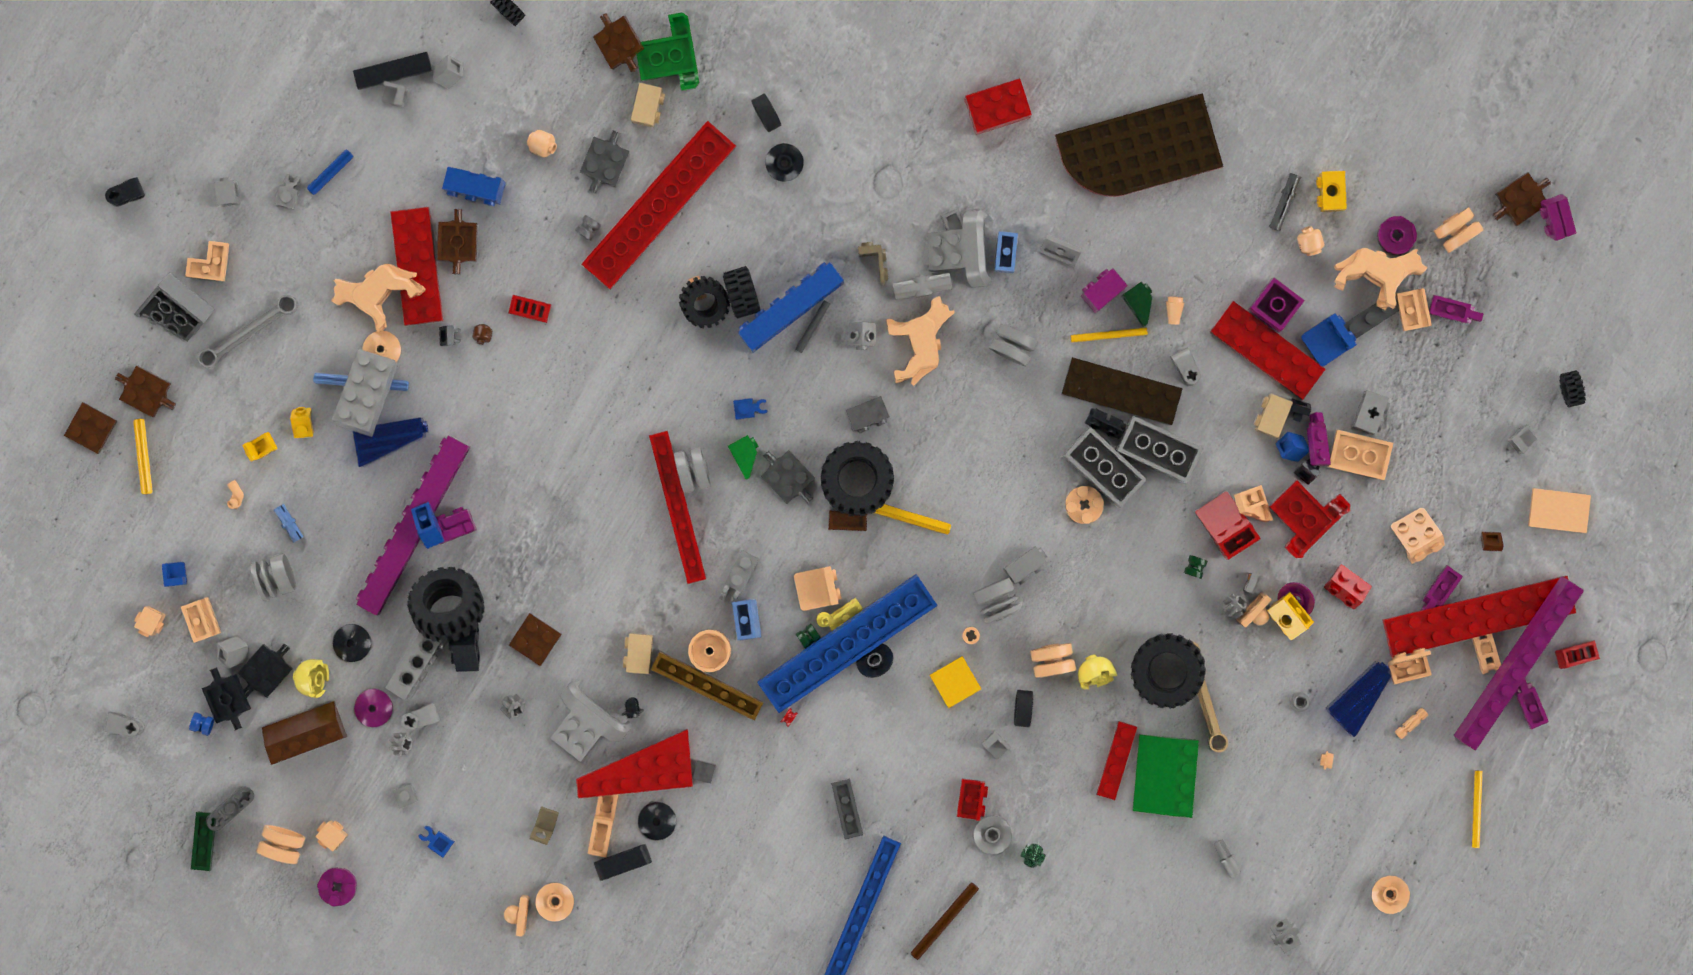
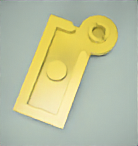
M855 597L832 614L827 612L819 613L816 621L820 627L829 626L831 631H833L864 609Z

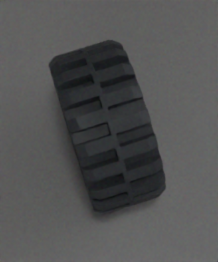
M868 442L843 443L841 447H836L826 457V461L822 466L821 487L829 504L833 508L838 509L840 513H846L849 516L872 514L878 508H881L891 495L894 484L893 467L887 455L883 454L877 446L874 447ZM850 462H864L875 473V485L864 496H851L840 486V472Z
M440 567L438 570H430L427 572V575H422L418 578L419 582L413 584L411 587L412 591L408 594L407 607L417 631L422 633L425 638H431L435 642L442 640L443 643H447L449 640L457 641L462 636H468L471 630L474 631L478 627L477 622H481L482 614L485 611L484 599L478 583L470 573H466L465 570L460 568L456 570L455 567H448V569ZM457 596L462 598L460 604L450 612L439 614L430 611L434 603L443 597Z
M1167 633L1156 635L1140 646L1131 663V679H1133L1135 690H1138L1139 696L1142 699L1145 698L1148 700L1147 703L1158 705L1159 708L1169 707L1171 709L1176 706L1185 705L1196 696L1204 683L1206 668L1204 657H1202L1200 649L1196 648L1193 644L1194 642L1190 639H1185L1182 635ZM1173 653L1184 661L1186 677L1179 686L1167 689L1160 687L1153 681L1150 673L1151 663L1160 654Z

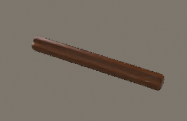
M970 883L911 951L912 957L916 960L921 958L979 890L978 886L974 883Z

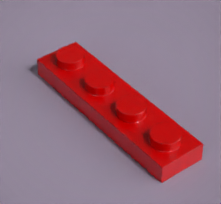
M1118 721L1096 795L1112 800L1116 799L1137 726Z

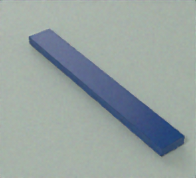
M883 835L824 975L846 974L901 845L900 842Z

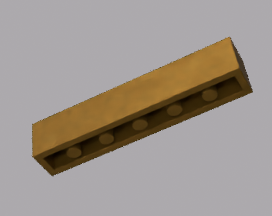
M661 651L658 653L651 670L754 721L764 703Z

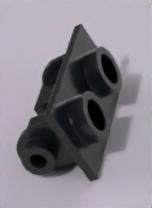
M1091 408L1085 424H1088L1092 429L1105 432L1109 437L1120 439L1126 427V424L1123 423L1124 421L1114 416H1111L1109 421H1107L1108 413L1097 408Z
M631 697L625 702L626 711L622 713V716L627 715V719L640 716L644 709L639 710L637 698Z

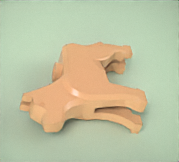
M1362 248L1344 261L1335 264V270L1341 272L1334 281L1336 283L1334 287L1343 291L1346 281L1365 277L1380 287L1376 306L1384 310L1387 307L1394 309L1397 303L1395 292L1403 279L1413 274L1422 275L1428 267L1422 264L1421 257L1416 254L1418 249H1414L1397 258H1388L1382 251L1375 252L1368 248Z
M392 264L380 265L375 271H369L364 276L365 280L361 283L335 279V296L331 301L337 305H342L345 302L355 304L360 310L374 319L376 330L379 333L387 327L382 304L392 290L406 289L409 297L412 298L415 295L420 296L426 289L411 279L416 277V272L406 271Z
M940 296L931 301L930 310L921 317L908 322L886 319L888 333L894 336L908 335L915 354L909 361L905 371H894L895 383H901L912 378L911 384L915 386L926 374L938 367V350H941L940 339H936V334L940 327L955 313L954 310L949 311L948 305L942 303Z

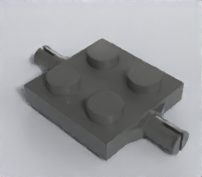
M613 130L609 141L593 137L580 173L589 176L593 180L589 189L590 192L594 188L593 193H596L600 183H606L614 187L617 184L629 154L628 150L616 144L620 135L619 132L615 136L616 131Z
M790 450L777 459L769 451L763 455L770 463V466L761 477L786 504L799 495L807 503L813 499L806 491V488L815 477Z

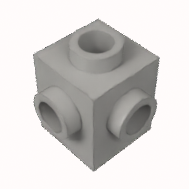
M849 322L848 345L856 346V350H868V347L875 346L876 323Z
M1287 918L1278 921L1270 927L1273 933L1270 935L1276 946L1279 945L1284 953L1301 945L1297 936L1300 933L1295 923L1290 924Z

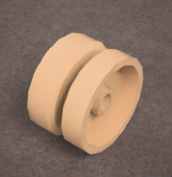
M1469 207L1459 214H1454L1433 231L1438 239H1443L1449 234L1452 236L1443 244L1448 253L1484 230L1479 221L1473 222L1469 226L1466 225V223L1474 218V213Z
M707 629L699 632L692 638L689 644L688 655L690 661L697 669L703 672H714L727 664L731 657V645L729 639L723 633ZM708 647L713 649V653L710 655L706 653Z
M1057 643L1031 650L1032 661H1044V663L1033 667L1035 678L1076 670L1075 660H1062V657L1070 656L1073 653L1072 644Z
M265 825L262 836L266 840L259 842L256 852L279 862L297 864L300 853L294 848L303 847L306 837L286 828Z

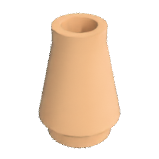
M1168 297V301H1166L1168 324H1180L1185 304L1183 297Z

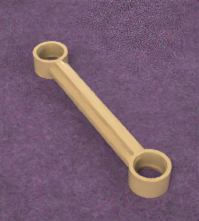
M1194 642L1193 644L1196 646V648L1198 647L1200 649L1199 645L1196 642ZM1204 680L1197 695L1210 734L1208 746L1215 752H1223L1228 747V739L1220 731ZM1216 735L1222 736L1225 740V745L1221 749L1212 747L1211 742Z

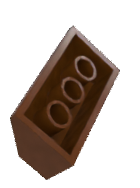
M335 701L262 727L264 746L271 765L347 737Z

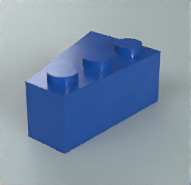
M447 167L442 189L447 191L446 195L458 197L459 194L465 196L466 200L476 202V199L484 201L483 204L494 207L495 204L500 205L506 182L499 177L492 178L481 173L476 174L467 170Z

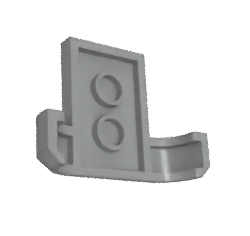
M983 210L965 212L963 229L927 233L929 271L965 268L971 287L989 286L992 278L988 276L986 270L983 229L984 218L988 217V215Z
M577 680L571 681L561 694L562 701L571 712L551 736V739L581 762L601 735L608 740L620 742L631 730V724L629 721L621 723L615 720L580 691L578 687L580 682Z

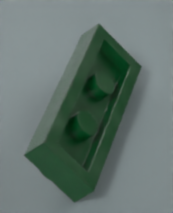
M196 812L191 870L211 871L215 831L206 825V818L211 812ZM213 817L211 819V826L216 825V818Z

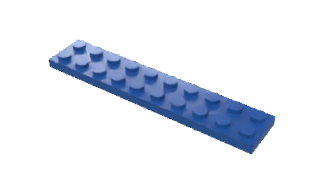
M915 574L757 681V683L778 713H780L938 605L918 575Z

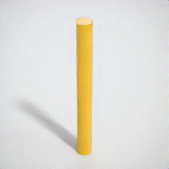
M1147 327L1076 334L1070 335L1071 343L1148 335Z
M1475 770L1472 848H1480L1482 771Z

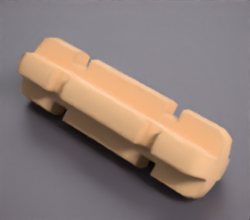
M1420 708L1415 712L1416 715H1412L1405 721L1402 727L1395 730V734L1400 739L1407 736V733L1417 727L1421 720L1428 717V713L1423 708Z

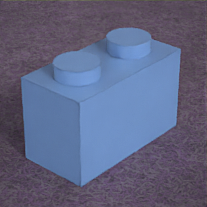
M998 232L994 272L1014 273L1018 233Z
M756 599L732 602L737 640L761 638Z

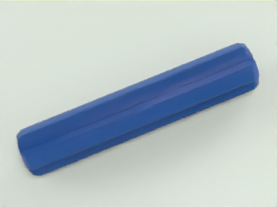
M347 149L344 150L307 187L308 191L313 195L318 193L353 158L352 153Z

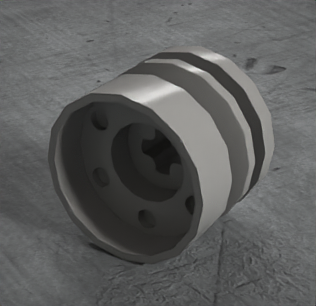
M284 553L270 557V566L265 559L260 560V564L258 562L251 563L253 584L263 601L269 600L270 596L276 598L277 588L282 595L296 591L295 577Z
M1010 577L973 592L977 604L987 603V607L981 613H991V615L984 618L985 623L1000 621L1022 608L1021 603L1011 604V602L1019 599L1018 596L1008 597V593L1014 590Z

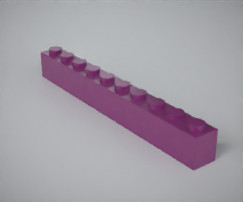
M448 436L447 439L445 437L442 439L439 445L441 450L438 455L435 454L430 461L432 466L429 472H424L420 480L423 483L419 489H415L411 496L413 499L411 505H407L402 513L404 518L401 523L397 522L393 529L395 534L392 540H387L384 546L386 551L383 556L377 558L374 564L376 566L374 573L370 572L365 581L367 583L365 589H361L356 597V600H358L356 605L376 616L380 615L421 540L417 533L411 509L429 502L435 514L471 448L451 436Z
M1562 576L1560 577L1453 735L1475 751L1477 750L1585 590Z

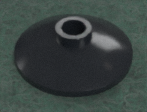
M782 143L769 150L765 165L772 178L781 182H788L799 176L803 169L804 161L798 148L791 144ZM783 160L788 161V165L786 167H783L781 165V162Z
M344 625L337 630L333 637L334 652L340 659L346 662L360 661L370 651V635L360 625ZM349 640L354 641V645L352 647H349L347 644Z
M882 643L857 660V668L865 677L876 678L882 676L893 664V653L887 645Z
M652 802L640 811L638 826L645 837L651 840H663L674 831L676 816L672 808L667 804ZM655 818L660 820L659 825H654L653 820Z

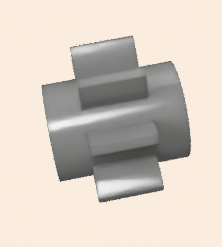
M1232 594L1223 601V610L1229 617L1235 616L1238 619L1247 612L1245 609L1247 607L1246 600L1240 595L1236 597Z
M517 694L514 696L508 695L503 699V707L500 710L509 719L511 717H519L524 712L523 705H525V702Z
M393 733L394 737H391L388 743L389 750L394 751L393 755L396 756L407 755V752L412 749V739L407 737V733Z

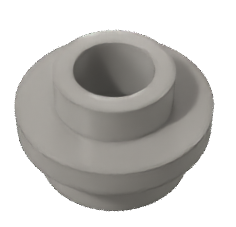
M1296 693L1291 698V706L1294 710L1303 712L1309 708L1310 699L1305 693ZM1300 698L1303 699L1301 706L1297 704V700Z

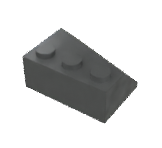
M169 272L134 315L138 317L143 315L150 319V323L154 325L158 323L166 327L168 332L188 342L215 309Z

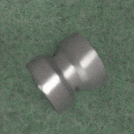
M585 215L582 219L583 224L578 226L575 231L591 241L594 237V231L599 230L601 224Z

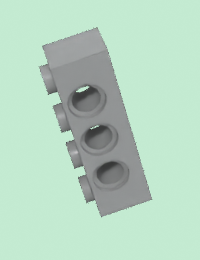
M419 633L385 688L403 700H407L408 697L412 698L417 691L415 686L418 681L422 682L428 673L425 670L428 665L432 666L438 657L435 654L439 648L443 649L446 643H443L442 640H439V642L432 641L431 638L427 639L422 633ZM427 640L433 643L431 651H427L424 648V643ZM415 657H420L423 660L421 667L414 665ZM406 673L411 674L413 677L410 684L406 683L403 679Z

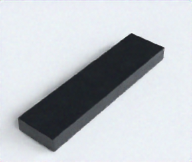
M423 52L353 70L357 89L361 90L383 84L384 81L392 82L432 71L428 52Z

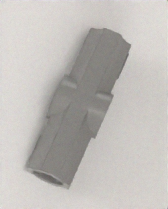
M944 273L930 277L929 275L920 276L909 281L893 283L895 299L900 300L914 296L916 298L924 297L936 292L952 290L950 274Z

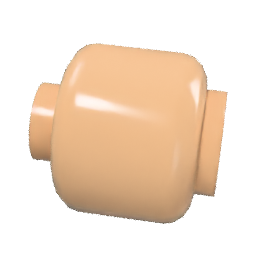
M543 130L532 132L527 139L529 151L543 158L553 154L557 148L555 137Z
M1312 226L1301 229L1302 233L1297 236L1301 252L1307 254V256L1321 253V249L1325 246L1321 231L1313 229Z

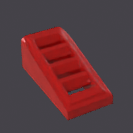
M513 295L508 313L547 323L551 304ZM518 300L521 301L519 312L516 311ZM526 302L529 303L527 314L523 313ZM533 304L537 305L534 316L531 315ZM541 306L544 307L542 318L538 317Z
M1595 640L1555 651L1560 669L1600 659ZM1587 646L1589 648L1591 657H1588V653L1586 650ZM1579 649H1581L1583 659H1581ZM1571 651H1573L1576 661L1573 660Z

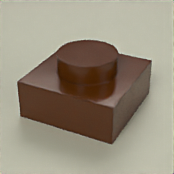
M1501 532L1481 533L1483 551H1503L1504 545Z

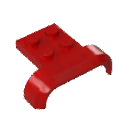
M1296 480L1269 508L1295 533L1284 548L1294 558H1303L1304 554L1341 517L1350 512V503L1341 494H1338L1323 507Z

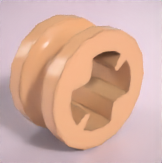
M968 627L963 631L962 637L966 643L975 644L978 642L980 634L976 628ZM969 630H974L976 635L975 640L972 638L973 641H969L966 636L967 631L970 633Z

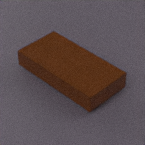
M829 510L828 530L867 531V514L866 516H849L846 513L842 514L839 511Z

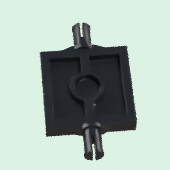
M263 644L238 672L248 684L244 689L247 698L253 690L259 691L268 698L293 669L283 658L286 652L290 650L286 644H283L277 652Z
M217 667L209 670L214 681L202 688V691L216 724L231 720L235 730L242 728L238 717L243 712L250 710L251 707L237 674L221 678Z

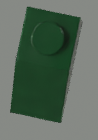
M1141 281L1121 297L1142 327H1144L1149 321L1152 290L1147 283L1143 284Z

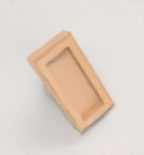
M1260 593L1246 608L1247 612L1236 619V621L1245 628L1251 622L1256 625L1266 624L1269 620V612L1265 607L1272 599L1268 595Z
M526 895L520 897L519 907L511 905L504 911L505 920L510 924H517L516 936L521 937L526 932L530 897Z

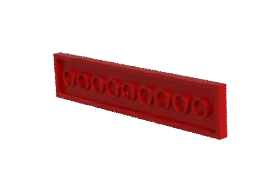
M707 120L581 265L611 290L737 146Z
M1560 577L1383 619L1390 655L1394 657L1402 653L1409 654L1422 648L1426 650L1528 625ZM1575 605L1568 615L1576 613Z

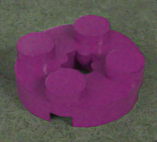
M1393 216L1386 219L1379 226L1377 239L1384 252L1400 255L1413 247L1417 239V231L1414 224L1405 217ZM1394 230L1402 233L1399 241L1392 237V234L1395 232Z
M334 867L324 872L317 884L318 893L325 903L333 907L342 906L354 898L357 881L351 871L345 868ZM334 882L342 884L340 892L333 890Z

